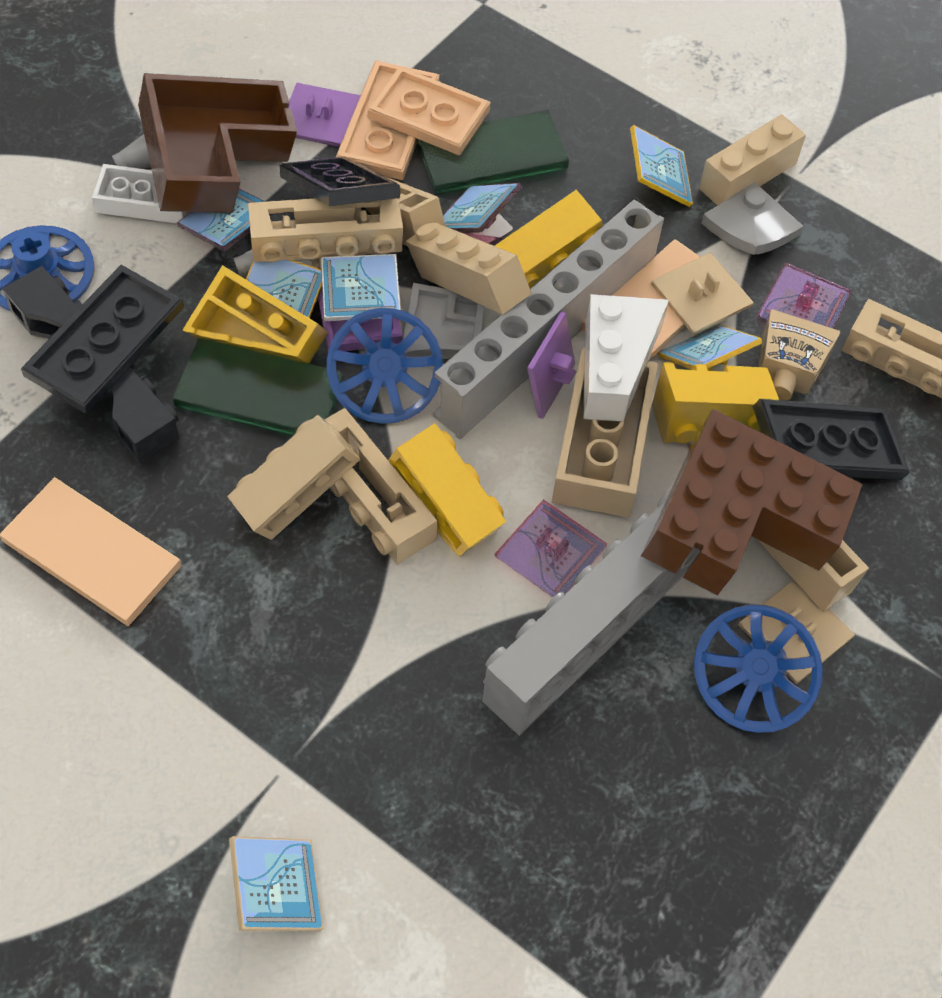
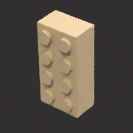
M582 349L551 503L630 518L637 492L658 363L648 361L623 422L584 419L585 349Z

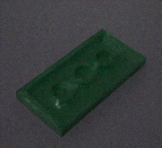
M549 110L482 122L460 156L417 139V144L435 194L566 169L569 165V158Z
M198 338L172 398L174 406L293 435L296 434L298 427L302 423L313 419L317 414L323 419L330 417L337 401L330 387L327 368L202 338ZM336 370L339 383L343 382L344 372Z

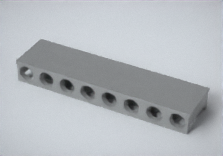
M635 199L531 288V295L503 315L501 314L435 372L434 377L442 383L441 406L433 412V417L456 434L459 440L463 438L529 378L527 367L560 312H565L567 315L570 337L572 339L582 329V323L587 317L591 294L612 296L655 257L664 218L656 215ZM631 215H636L634 228L626 222L627 218Z

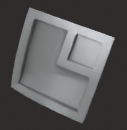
M756 183L751 184L704 213L702 224L720 239L737 249L753 255L771 251L800 236L803 225Z
M413 283L408 313L419 318L430 328L438 341L442 352V359H451L481 333L485 306L448 289ZM407 322L405 326L404 338L414 328V326L408 324ZM423 335L405 351L407 357L432 355L430 346Z

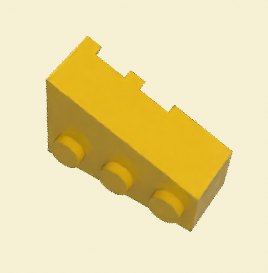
M576 189L495 246L517 255L531 289L602 228L603 223L602 219Z
M223 265L182 330L199 340L305 364L310 363L328 334V331L318 323Z
M663 362L651 405L663 444L693 441L713 408L757 431H761L752 406L759 399L779 400L768 368L726 366L724 372L708 371L706 364H695L692 367L693 370L676 369L674 363Z
M436 423L397 447L388 461L436 518L437 533L458 557L489 537L507 522L503 517L504 512L500 503L493 496L487 495L479 484L480 478L476 470L469 463L463 462L456 452V445L452 437L446 431H441Z

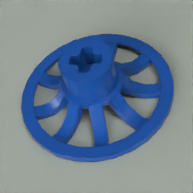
M46 225L31 226L16 230L0 240V251L10 243L14 255L10 259H0V269H11L10 273L0 280V291L18 280L19 277L27 275L40 266H43L52 278L57 275L63 281L69 292L68 296L73 302L85 293L92 282L95 270L91 250L82 238L65 228ZM50 235H59L69 241L61 247L54 248L50 245ZM78 247L83 254L84 260L72 262L61 257L69 255ZM57 268L70 272L84 271L83 277L78 285L73 284ZM0 294V306L10 311L6 298Z
M381 307L361 312L343 324L330 344L327 356V376L330 387L338 401L348 411L366 421L380 424L397 423L415 416L431 402L441 383L434 377L435 372L443 366L442 352L438 341L428 326L419 318L406 311ZM383 317L381 342L375 343L363 330L360 323L369 319ZM392 318L405 321L414 326L413 330L398 344L391 342ZM351 330L367 349L365 354H355L339 350L343 339ZM423 335L430 346L432 355L407 357L405 351ZM336 360L362 365L363 370L339 383L336 372ZM434 366L429 388L416 381L407 373L408 368ZM368 379L372 384L361 408L351 401L345 392ZM400 381L422 396L414 405L403 410L396 385ZM381 387H387L394 413L380 414L371 412Z
M754 604L735 607L721 614L709 624L701 635L696 647L694 669L701 695L717 716L728 724L742 730L762 733L787 728L799 721L811 709L819 695L822 685L823 665L817 644L801 622L781 609ZM751 615L750 630L752 642L748 643L741 639L731 629L728 622L738 617ZM763 615L775 618L787 625L774 641H768L764 638L762 628ZM719 631L723 638L739 652L738 655H720L708 652L707 650L712 638ZM797 633L804 642L810 656L787 658L783 647ZM705 663L722 667H735L737 673L710 687L706 676ZM812 668V678L808 692L794 685L785 675L786 670ZM743 683L746 688L734 714L725 708L716 697ZM777 686L787 695L801 702L793 712L784 717L781 716L775 698V687ZM757 691L763 694L765 709L770 721L746 719Z

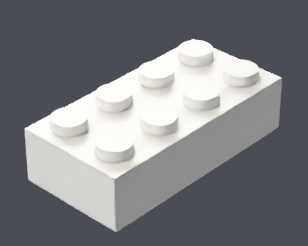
M103 164L92 196L96 213L181 224L180 221L187 216V212L160 211L152 170Z

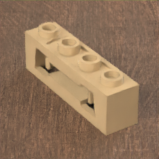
M399 198L328 206L318 199L248 203L253 262H276L294 259L310 260L321 257L402 252L403 224ZM380 207V214L367 215L366 210L360 212V216H354L355 208ZM294 212L295 220L290 221L289 216H283L282 221L271 222L269 214Z
M868 299L855 321L842 351L859 361H864L887 372L893 377L913 384L929 394L942 398V332ZM880 318L903 327L901 335L896 334L897 329L893 326L889 330L879 326Z
M346 408L326 418L325 420L335 427L361 459L359 469L390 506L386 509V517L381 511V502L353 467L330 487L335 496H343L348 502L349 511L357 524L360 526L365 524L371 531L372 540L379 552L383 555L389 554L398 565L436 541V518Z

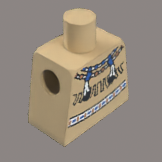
M771 309L762 335L759 367L768 368L779 400H790L793 391L802 394L810 392L833 351L840 334L839 330Z

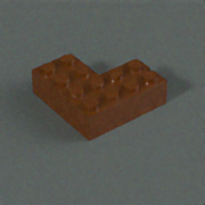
M144 73L138 107L160 211L233 213L241 183L235 160L289 161L297 128L292 110L288 108L290 103L284 81Z
M713 408L693 440L641 557L675 574L693 547L701 550L686 570L683 578L717 596L736 573L751 536L819 571L841 546L863 484Z

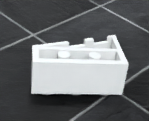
M590 295L585 323L584 419L624 421L644 368L650 358L653 346L662 329L669 300Z

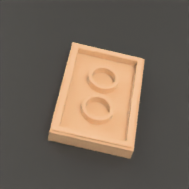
M399 66L368 108L367 118L460 156L489 113L491 102Z

